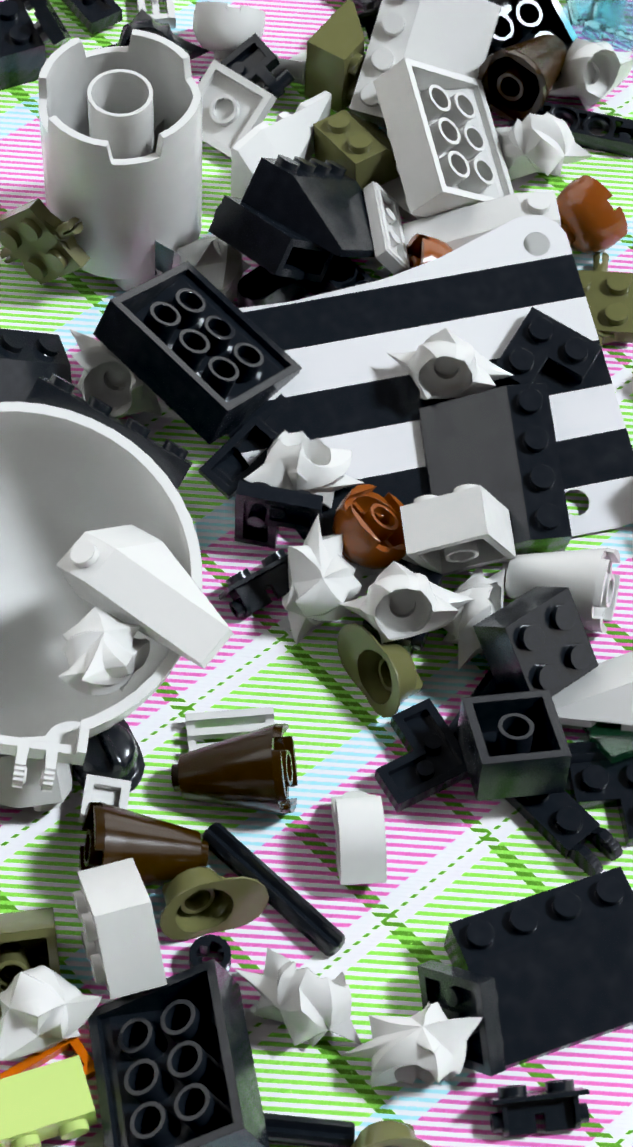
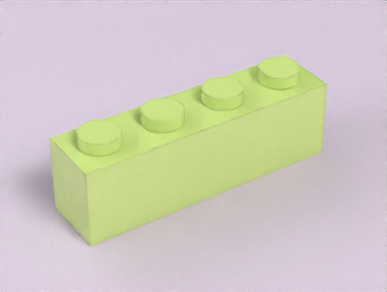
M80 1055L0 1079V1147H41V1141L60 1136L62 1140L78 1138L90 1131L89 1126L98 1124Z

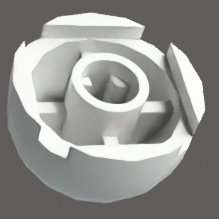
M197 2L193 11V31L198 43L204 49L214 52L213 59L222 61L253 34L256 33L262 40L266 12L245 5H240V8L230 7L226 2Z

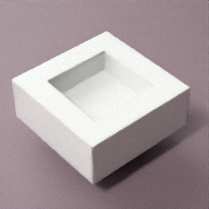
M87 774L79 823H83L89 802H103L127 810L132 781Z

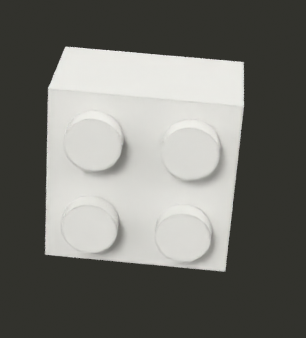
M460 485L454 488L452 493L441 496L423 495L415 498L414 503L400 506L406 554L424 568L446 576L516 558L509 510L481 485Z
M133 858L78 871L81 890L73 891V899L78 918L82 920L84 932H81L82 942L87 960H90L96 984L105 982L111 1000L167 985L152 903Z

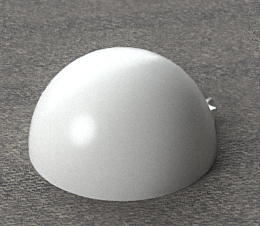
M20 401L0 402V754L16 756L11 787L21 789L26 781L27 758L44 760V768L41 771L39 785L42 792L52 793L57 762L83 766L88 739L110 729L149 699L167 679L181 655L137 630L134 638H147V640H150V653L146 662L134 672L122 691L118 689L110 694L91 696L81 693L66 684L58 677L69 669L67 658L62 651L67 641L62 635L78 624L96 606L77 596L56 564L85 531L130 524L162 540L201 591L203 585L202 558L196 530L181 495L162 469L135 443L114 429L82 414L46 404Z

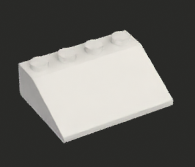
M382 0L350 104V112L376 124L378 127L387 129L382 110L378 104V96L373 81L404 57L477 79L479 68L488 55L501 12V6L487 0Z
M404 57L373 81L410 214L430 217L514 194L481 80Z

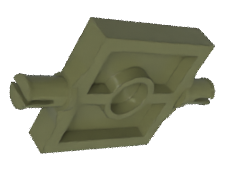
M39 198L0 215V242L4 246L0 251L1 259L6 258L4 260L5 263H12L19 259L24 265L27 274L36 279L41 285L82 269L91 258L80 247L74 235H78L83 231L82 221L77 223L80 219L76 217L65 222L61 221L50 212Z
M597 252L593 255L592 270H578L600 344L602 346V344L612 342L633 343V273L608 271L609 255L603 252L602 264H600V252Z

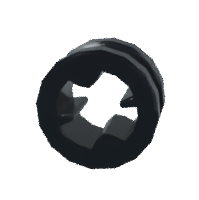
M210 934L203 935L194 941L189 951L190 968L202 963V956H199L200 954L208 956L211 951H215L218 953V961H222L219 964L229 973L231 949L226 940L220 936Z

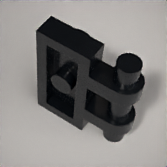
M256 33L219 62L254 84L261 80L265 85L262 88L273 94L277 99L285 93L284 88L295 80L286 68L276 77L272 75L271 71L280 65V62Z

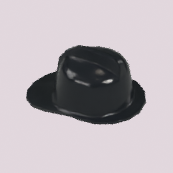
M124 719L110 729L89 738L83 766L73 764L74 776L83 789L87 774L132 781L130 792L135 790L142 780L145 768L142 751Z

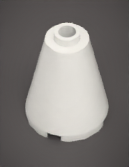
M607 547L518 554L516 558L510 559V562L503 563L501 570L505 569L504 588L507 597L516 600L535 587H569L584 628L601 633H606L608 630L603 624V620L612 621L617 603L620 575L612 574L613 563L621 564L619 550Z

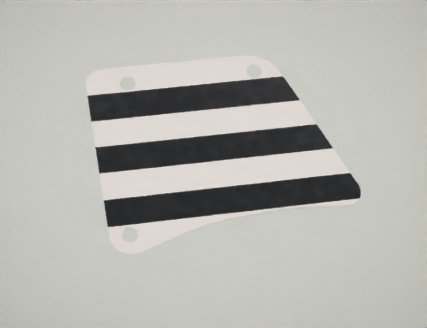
M525 215L489 231L440 258L385 279L290 302L239 308L298 363L302 369L299 374L238 427L227 433V435L231 438L254 415L259 416L282 394L290 403L286 408L281 404L264 421L278 435L284 430L288 433L303 431L311 441L319 438L329 448L352 450L351 463L345 475L364 482L363 484L377 486L372 492L382 497L389 492L403 505L414 503V499L419 496L430 495L418 410L419 408L456 398L420 399V390L407 370L387 353L416 351L418 345L423 344L431 335L447 327L463 341L470 343L474 350L496 365L532 307L601 345L566 232L557 222L541 215ZM531 233L543 234L550 243L548 252L541 256H534L528 253L524 247L525 237ZM602 349L581 384L545 364L534 383L547 382L564 491L566 493L570 490H579L589 500V507L585 513L581 515L568 513L572 537L632 524L633 449ZM499 379L493 381L496 385L494 388L508 385ZM253 432L237 449L250 465L270 445ZM357 485L335 491L331 509L322 506L320 523L322 538L334 535L332 528L336 509L346 495ZM296 530L303 541H305L309 532ZM342 554V558L356 569L354 572L355 576L379 575L386 569L373 570L348 561ZM407 555L404 558H402L403 560L421 566Z

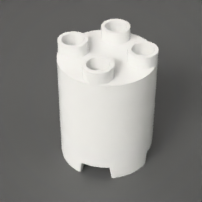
M133 29L129 46L103 47L87 52L84 50L82 41L75 37L50 55L41 68L38 77V110L46 207L63 222L73 217L80 219L77 223L82 221L83 231L78 235H74V237L91 259L81 270L97 276L114 279L119 288L128 291L154 278L155 241L178 253V248L190 244L199 238L202 227V96L197 83L192 77L190 56L177 44L162 36Z

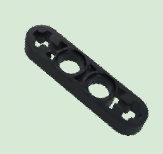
M545 102L541 110L536 113L544 115L548 112L568 122L571 125L569 128L575 142L582 148L633 158V140H631L633 138V120ZM509 121L510 127H513L516 121ZM592 128H601L605 130L607 134L603 136H596L592 134L589 130ZM614 134H619V137H614Z

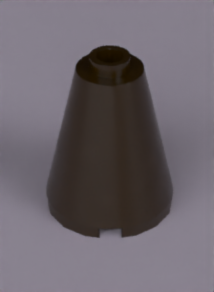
M544 34L489 55L480 66L477 77L482 82L489 108L496 115L509 121H516L517 118H526L529 113H538L543 107L564 65L567 54L564 43L555 35Z
M276 723L181 754L178 764H173L171 768V780L174 791H180L183 799L280 814L295 812L297 798L289 799V786H298L295 748L292 736H283L289 728L288 724Z
M103 802L88 803L82 825V831H87L85 845H80L79 871L133 858L144 886L171 882L178 874L187 869L207 866L209 855L208 842L201 841L199 831Z

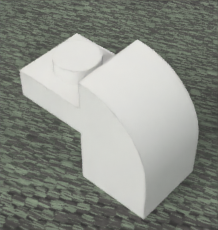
M349 791L342 796H331V814L336 831V867L340 884L387 883L386 830L381 796L368 794L363 791Z

